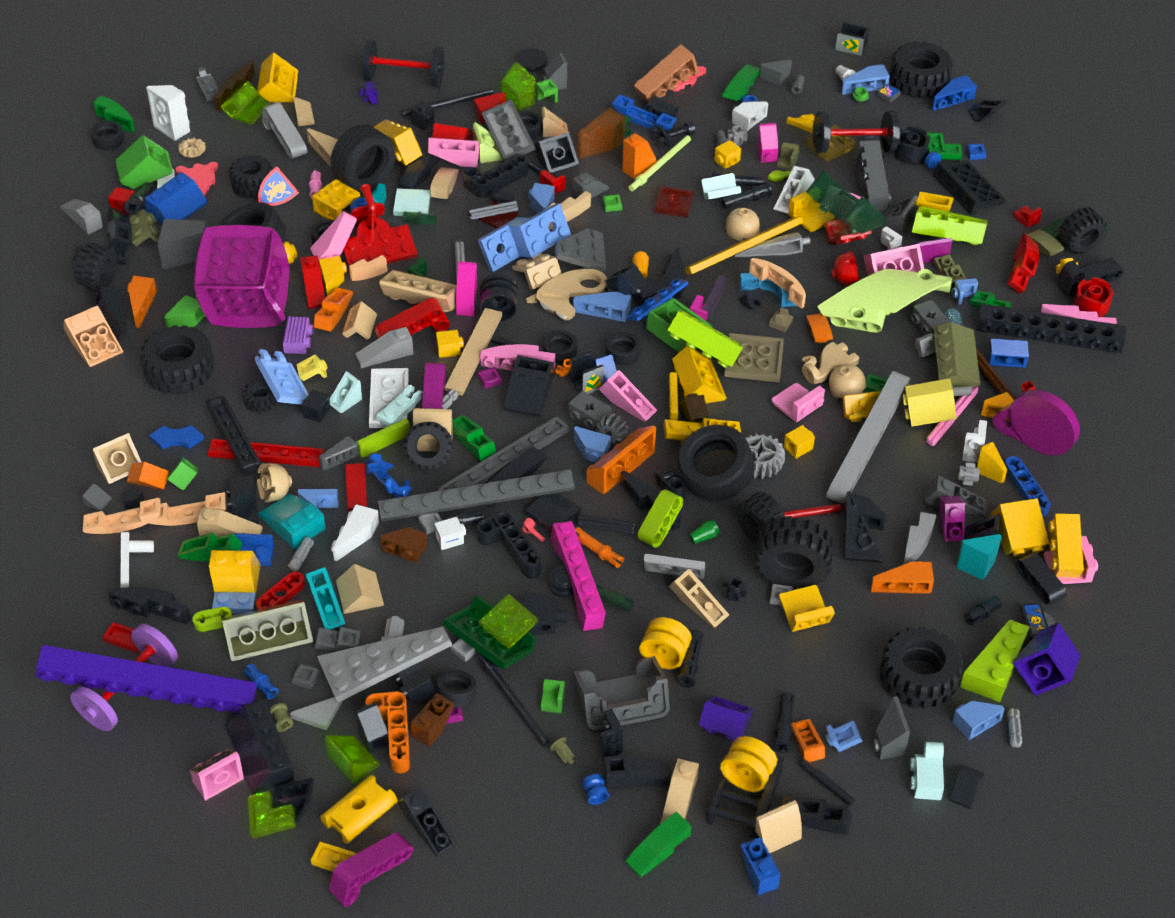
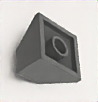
M898 696L892 698L876 729L875 738L872 739L873 750L878 753L880 760L905 755L910 730Z

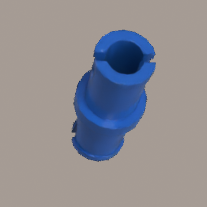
M254 664L247 665L246 667L250 672L245 668L243 673L252 682L257 683L256 689H260L268 699L275 698L276 696L273 695L272 691L276 695L279 691L269 681V677L261 673Z

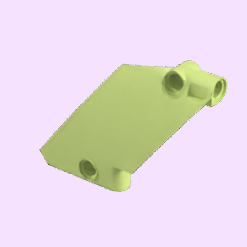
M884 269L857 281L818 305V309L822 316L831 317V323L835 326L878 333L882 331L886 315L896 313L933 290L950 293L953 277L936 275L928 269H922L919 272Z

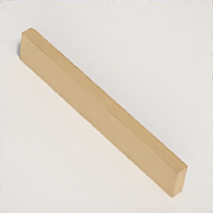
M488 308L484 309L445 386L446 392L454 389L458 392V395L463 396L481 360L480 353L487 348L502 318V312Z

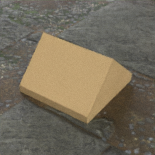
M129 433L92 449L96 466L108 484L128 476L131 465L141 462Z
M353 564L336 580L344 614L384 606L375 572Z

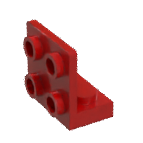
M858 215L824 223L828 243L834 242L835 245L867 238V234L872 233V230L861 232Z

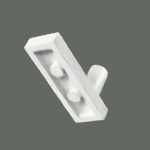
M121 532L120 588L129 587V552H154V541L129 540V532Z

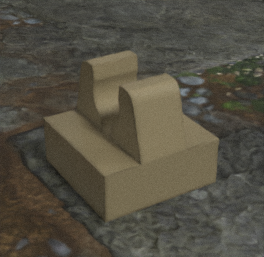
M781 307L780 311L777 310L769 321V327L786 332L793 321V316L788 314L787 309Z

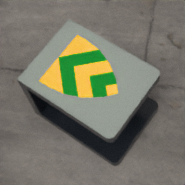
M843 22L842 32L837 34L836 50L862 56L868 43L870 28Z
M592 351L571 359V382L579 393L584 391L587 394L598 391L604 384V366L601 364L593 368Z

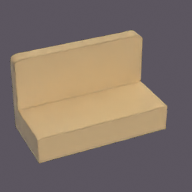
M362 301L349 310L342 334L348 338L357 332L368 340L371 337L377 313Z

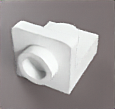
M886 226L882 229L880 243L887 246L888 250L902 247V236Z

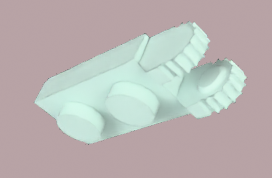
M409 385L403 390L402 394H399L376 415L377 420L387 426L399 422L421 401L423 392L418 390L413 394L415 388Z

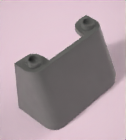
M655 656L639 660L635 668L636 675L596 682L594 673L588 669L573 671L584 716L591 729H604L602 725L604 711L611 708L621 726L662 718L668 714L670 710L668 680Z

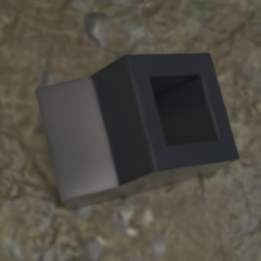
M132 487L129 492H123L125 510L138 508L140 502L144 500L143 491Z

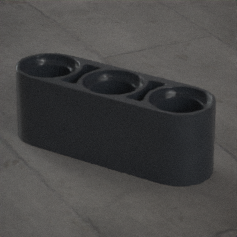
M1032 553L1016 560L1017 571L1044 604L1048 605L1066 597L1065 586L1037 553Z

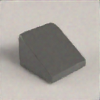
M92 484L82 495L84 505L96 511H102L112 500V497L96 484Z

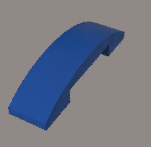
M621 94L612 103V106L621 115H627L632 122L649 129L653 127L658 128L661 125L667 131L677 122V118L662 113L658 116L633 105L634 100Z

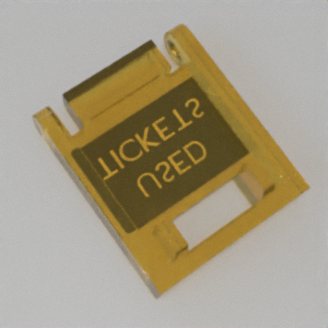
M836 124L831 126V129H840ZM812 136L805 139V144L826 162L856 148V141L850 136H838L843 141V144L835 139L837 136H831L827 152L817 153L813 146Z

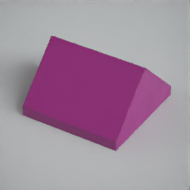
M952 238L914 243L908 246L919 244L923 263L933 262L934 258L950 254Z

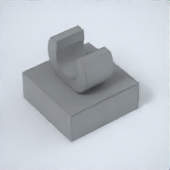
M927 334L914 341L915 349L918 350L920 357L936 352L934 334Z

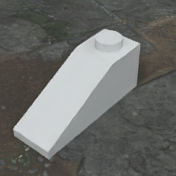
M793 167L774 206V211L788 214L790 199L811 188L815 179L809 169Z

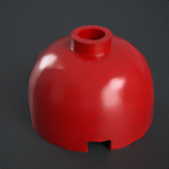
M852 251L839 255L834 262V269H831L833 278L837 279L845 287L861 280L858 277V267Z

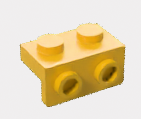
M873 391L843 395L844 418L851 419V422L862 421V418L868 417L881 392Z

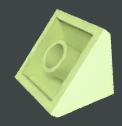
M475 122L473 124V141H479L478 158L480 163L504 160L491 132Z

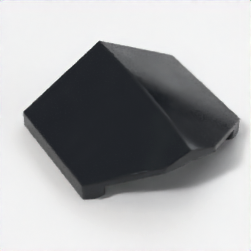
M982 99L971 107L969 112L975 121L981 122L994 115L1008 102L1007 100Z
M308 778L276 786L271 812L288 824L299 822L310 807L315 779Z

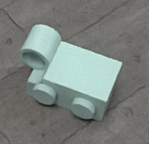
M925 741L924 755L915 754L914 758L910 759V771H914V776H911L910 788L914 790V798L941 800L944 790L943 743Z

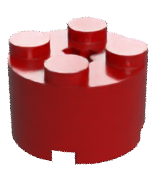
M1091 278V280L1087 281L1084 279L1078 284L1074 306H1078L1079 311L1097 312L1098 317H1102L1109 311L1114 291L1110 288V284L1103 279Z

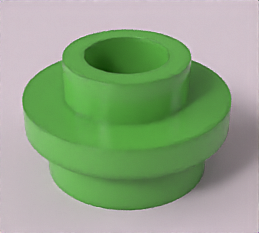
M858 87L853 92V98L859 102L865 101L869 97L868 90L864 87Z

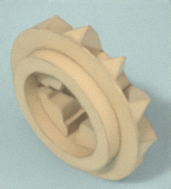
M195 137L193 139L188 138L186 141L182 140V143L179 144V152L185 157L200 156L206 149L205 142H202L201 139L196 140Z

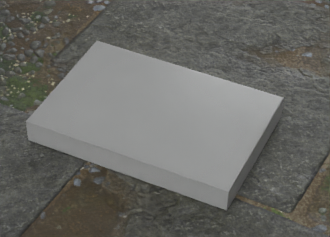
M651 554L644 555L646 571L681 576L690 569L697 578L703 579L705 577V562Z

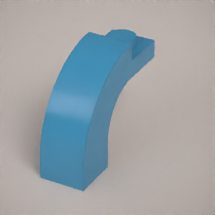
M751 273L740 274V291H749L760 287L761 290L774 293L778 297L781 307L797 306L788 300L789 293L768 278L761 281Z

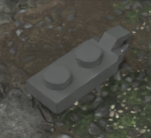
M204 67L197 68V85L206 102L212 101L219 88L210 73L206 74Z

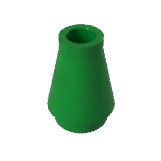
M713 519L710 521L706 520L695 531L690 533L689 537L693 544L716 538L720 530Z

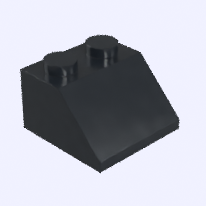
M569 132L534 143L538 161L545 170L551 173L579 164Z

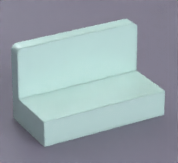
M733 173L701 180L705 200L741 193L740 186H736Z

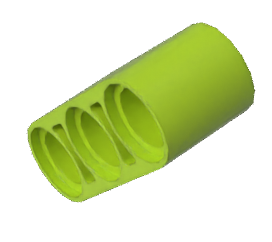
M666 489L662 490L638 531V539L654 548L659 547L682 508L683 498Z

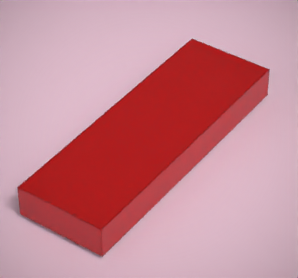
M365 463L345 464L348 513L353 511L355 505L367 507Z

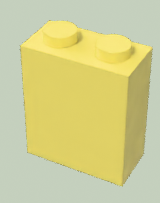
M950 379L905 386L906 394H903L904 406L908 405V408L905 409L906 419H910L912 427L957 419Z

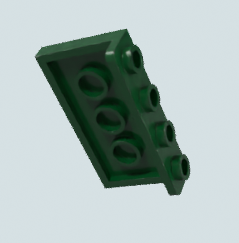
M475 595L472 598L471 605L444 618L442 626L502 670L530 655L536 642L535 635L479 595Z

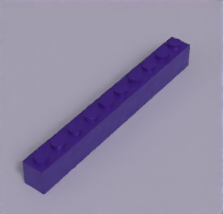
M42 645L36 667V678L44 681L54 680L66 685H82L89 689H105L111 693L122 692L134 697L145 696L152 700L162 699L174 704L185 703L197 708L208 707L216 711H231L236 714L245 705L253 703L257 686L255 682Z

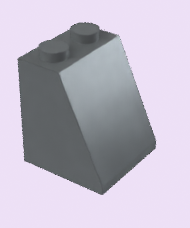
M164 219L158 239L163 269L196 262L200 240L204 229L207 227L206 221Z

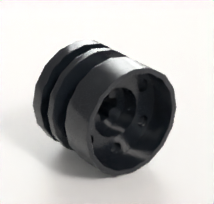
M492 274L482 280L480 284L481 314L485 308L502 312L500 322L509 320L516 314L517 284L513 278L504 274Z

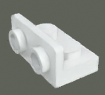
M979 420V427L974 428V433H966L963 461L978 463L981 448L985 444L987 421Z

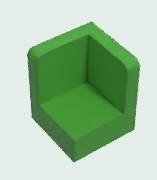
M551 79L536 83V98L538 100L550 97L554 103H557L558 87Z
M182 457L170 472L167 480L184 490L197 474L198 467Z
M544 679L541 711L562 713L565 681Z

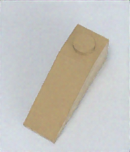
M310 128L306 129L308 143L331 167L330 157L338 139Z
M201 508L197 521L199 536L214 533L217 537L232 533L261 534L263 529L261 525L217 509Z
M690 569L669 585L684 604L713 628L729 616L727 611Z
M677 759L661 823L676 811L686 819L698 778V763Z

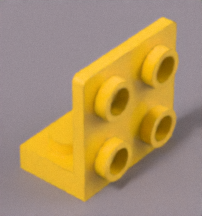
M335 179L312 195L314 212L327 220L335 221L342 213V209L353 200L359 198L360 193Z
M817 585L779 595L792 632L830 623L835 614L832 606L825 607Z

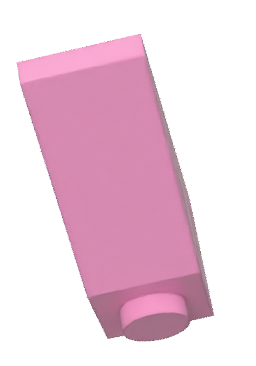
M428 138V153L458 166L477 167L479 141Z
M343 211L312 245L310 249L313 255H318V259L340 256L357 221L356 217Z
M620 370L599 388L611 403L643 422H646L657 411Z

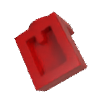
M544 170L540 172V184L554 186L555 195L565 189L566 176L561 175L555 178Z
M1024 206L1016 210L1013 217L1028 228L1040 221L1042 209L1039 207L1032 210L1028 206Z

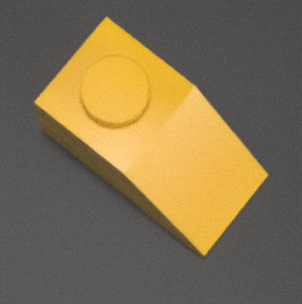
M340 256L319 259L321 276L327 296L345 280L346 264L341 261Z

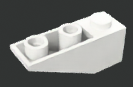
M355 505L353 511H350L347 516L345 526L340 528L338 539L332 543L331 551L333 552L334 561H338L373 536L379 524L378 510Z

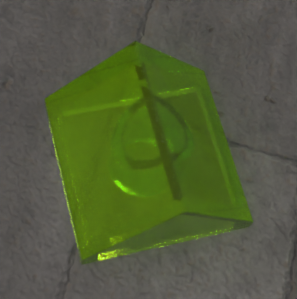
M326 736L327 756L352 784L380 765L355 736Z

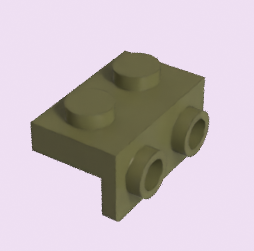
M142 209L129 218L132 243L135 246L149 237L155 242L158 241L159 231L153 214Z

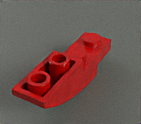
M1025 233L1022 234L1013 257L1015 264L1007 282L1019 294L1025 291L1029 278L1035 275L1039 260V247L1037 243Z

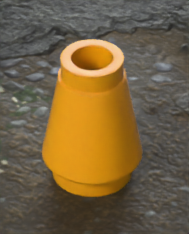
M636 252L632 258L633 265L636 264L643 277L646 278L649 257L645 252Z

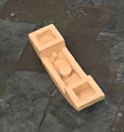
M757 258L750 259L749 273L761 281L768 278L789 293L788 300L801 309L804 307L806 293L793 275L771 262Z
M223 492L206 495L205 501L169 507L167 503H161L160 515L149 522V524L175 526L197 523L201 508L225 511L226 494Z
M160 498L140 502V508L106 516L103 511L86 514L83 517L84 533L111 534L146 525L160 515Z

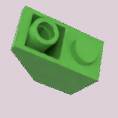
M185 295L166 313L164 320L167 328L173 325L178 327L185 325L189 328L196 326L205 315L198 301Z

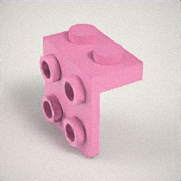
M794 383L773 397L772 404L797 423L823 405L825 389L818 386L809 392L800 384Z
M1081 536L1084 571L1079 578L1058 577L1063 584L1092 582L1095 571L1098 570V562L1093 557V548L1088 543L1086 536ZM1046 551L1044 553V559L1048 567L1052 570V553L1051 551Z

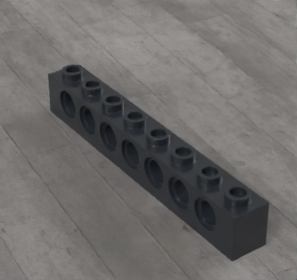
M981 303L976 331L1121 354L1125 343L1126 326Z

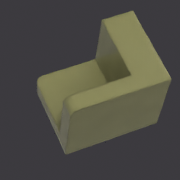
M783 142L777 167L793 170L798 160L799 145Z

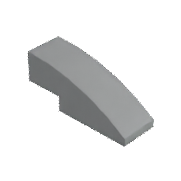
M921 512L918 526L910 525L903 565L915 562L927 547L935 524V514Z

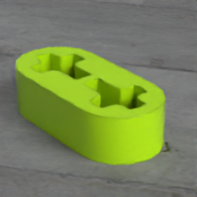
M218 607L197 612L193 616L194 628L200 632L223 628L221 616H232V612L228 607Z

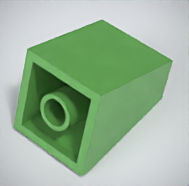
M144 135L115 160L120 182L132 189L173 173L168 151Z

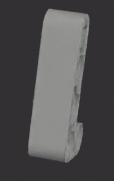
M276 102L263 107L262 121L267 131L271 129L274 131L289 158L293 159L307 154V147L281 103Z

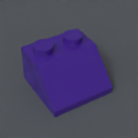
M713 695L705 702L699 726L704 727L703 730L713 734H716V732L723 733L725 738L735 740L744 735L754 708Z

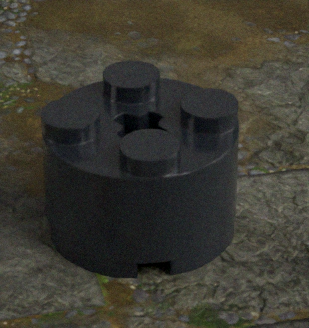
M909 126L905 130L903 128L900 129L898 147L894 152L895 158L898 161L914 165L921 164V161L928 154L930 136L926 134L924 129L915 126Z

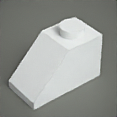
M768 102L741 103L732 111V123L744 127V130L748 131L767 116Z

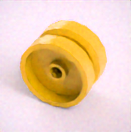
M665 617L655 618L650 621L639 647L640 654L643 658L655 656L663 669H676L683 662L692 639L691 633L687 627L676 620Z
M741 736L732 743L729 753L721 763V771L726 779L736 787L745 791L758 792L765 787L769 775L775 769L777 757L773 750L762 741L753 737Z

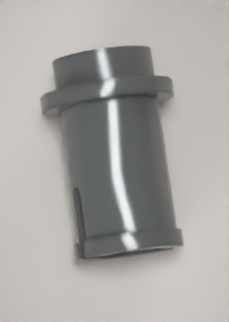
M797 75L794 83L791 84V90L794 94H799L803 91L805 78L802 75Z
M722 130L717 131L718 134L715 133L717 147L729 141Z

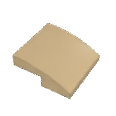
M795 800L756 818L755 831L762 838L769 853L796 842L802 837L800 812Z

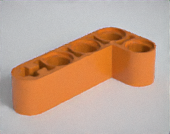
M401 692L371 694L366 698L365 704L370 705L376 702L383 721H388L391 769L398 774L405 773L410 768L406 697Z

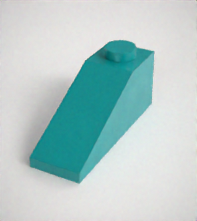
M324 567L307 573L306 576L325 629L332 630L346 625L327 569Z

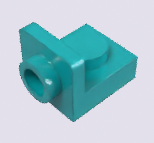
M378 184L377 190H374L372 196L375 203H382L384 205L387 198L385 184Z

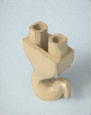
M832 342L821 353L820 369L818 370L815 367L817 360L814 356H806L802 358V362H805L802 372L809 383H822L838 366L844 364L856 366L859 362V356L856 353L847 355L848 348L843 342L837 345Z

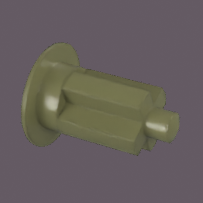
M562 737L556 740L551 745L550 750H555L564 763L569 762V764H572L574 762L572 758L575 755L565 743L567 739Z

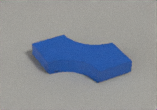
M163 425L149 435L150 440L162 450L171 446H182L190 449L204 439L203 434L192 425L182 429H171Z

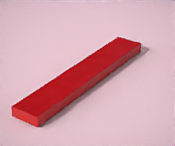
M211 440L208 457L236 460L225 440ZM250 442L260 462L321 467L319 456L325 453V449Z

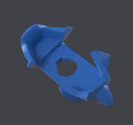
M371 454L365 462L368 464L366 474L372 472L386 487L387 492L395 495V498L409 496L412 487H410L408 480L405 479L403 487L399 486L387 473L394 465L381 459L380 454Z

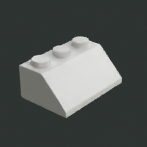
M173 85L146 87L153 126L174 141L189 133V120L183 91Z

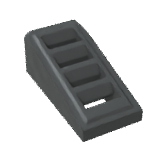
M347 436L320 455L321 470L325 471L359 455L357 442Z

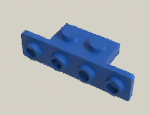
M672 280L666 288L660 289L655 296L646 299L645 303L640 307L634 308L627 315L628 320L639 321L644 317L647 324L648 312L673 299L672 296L687 286L688 281Z

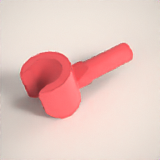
M527 518L523 522L522 531L526 534L531 533L543 542L545 538L534 529L535 522Z

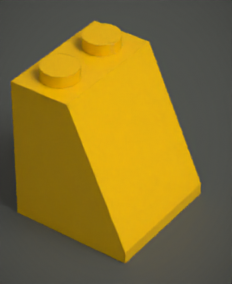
M1038 498L1000 504L989 515V517L997 514L1001 516L998 534H1001L1000 543L1006 555L1020 556L1027 551L1039 553L1044 551V548L1050 544Z
M212 550L209 569L214 594L215 592H257L260 562L253 551Z

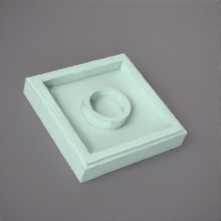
M397 189L393 210L394 216L428 217L431 190Z

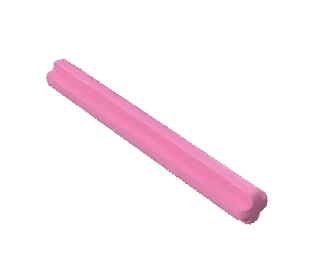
M977 386L972 387V395L961 396L956 401L957 418L978 393L979 389ZM956 419L939 422L928 435L926 443L930 444V446H935Z

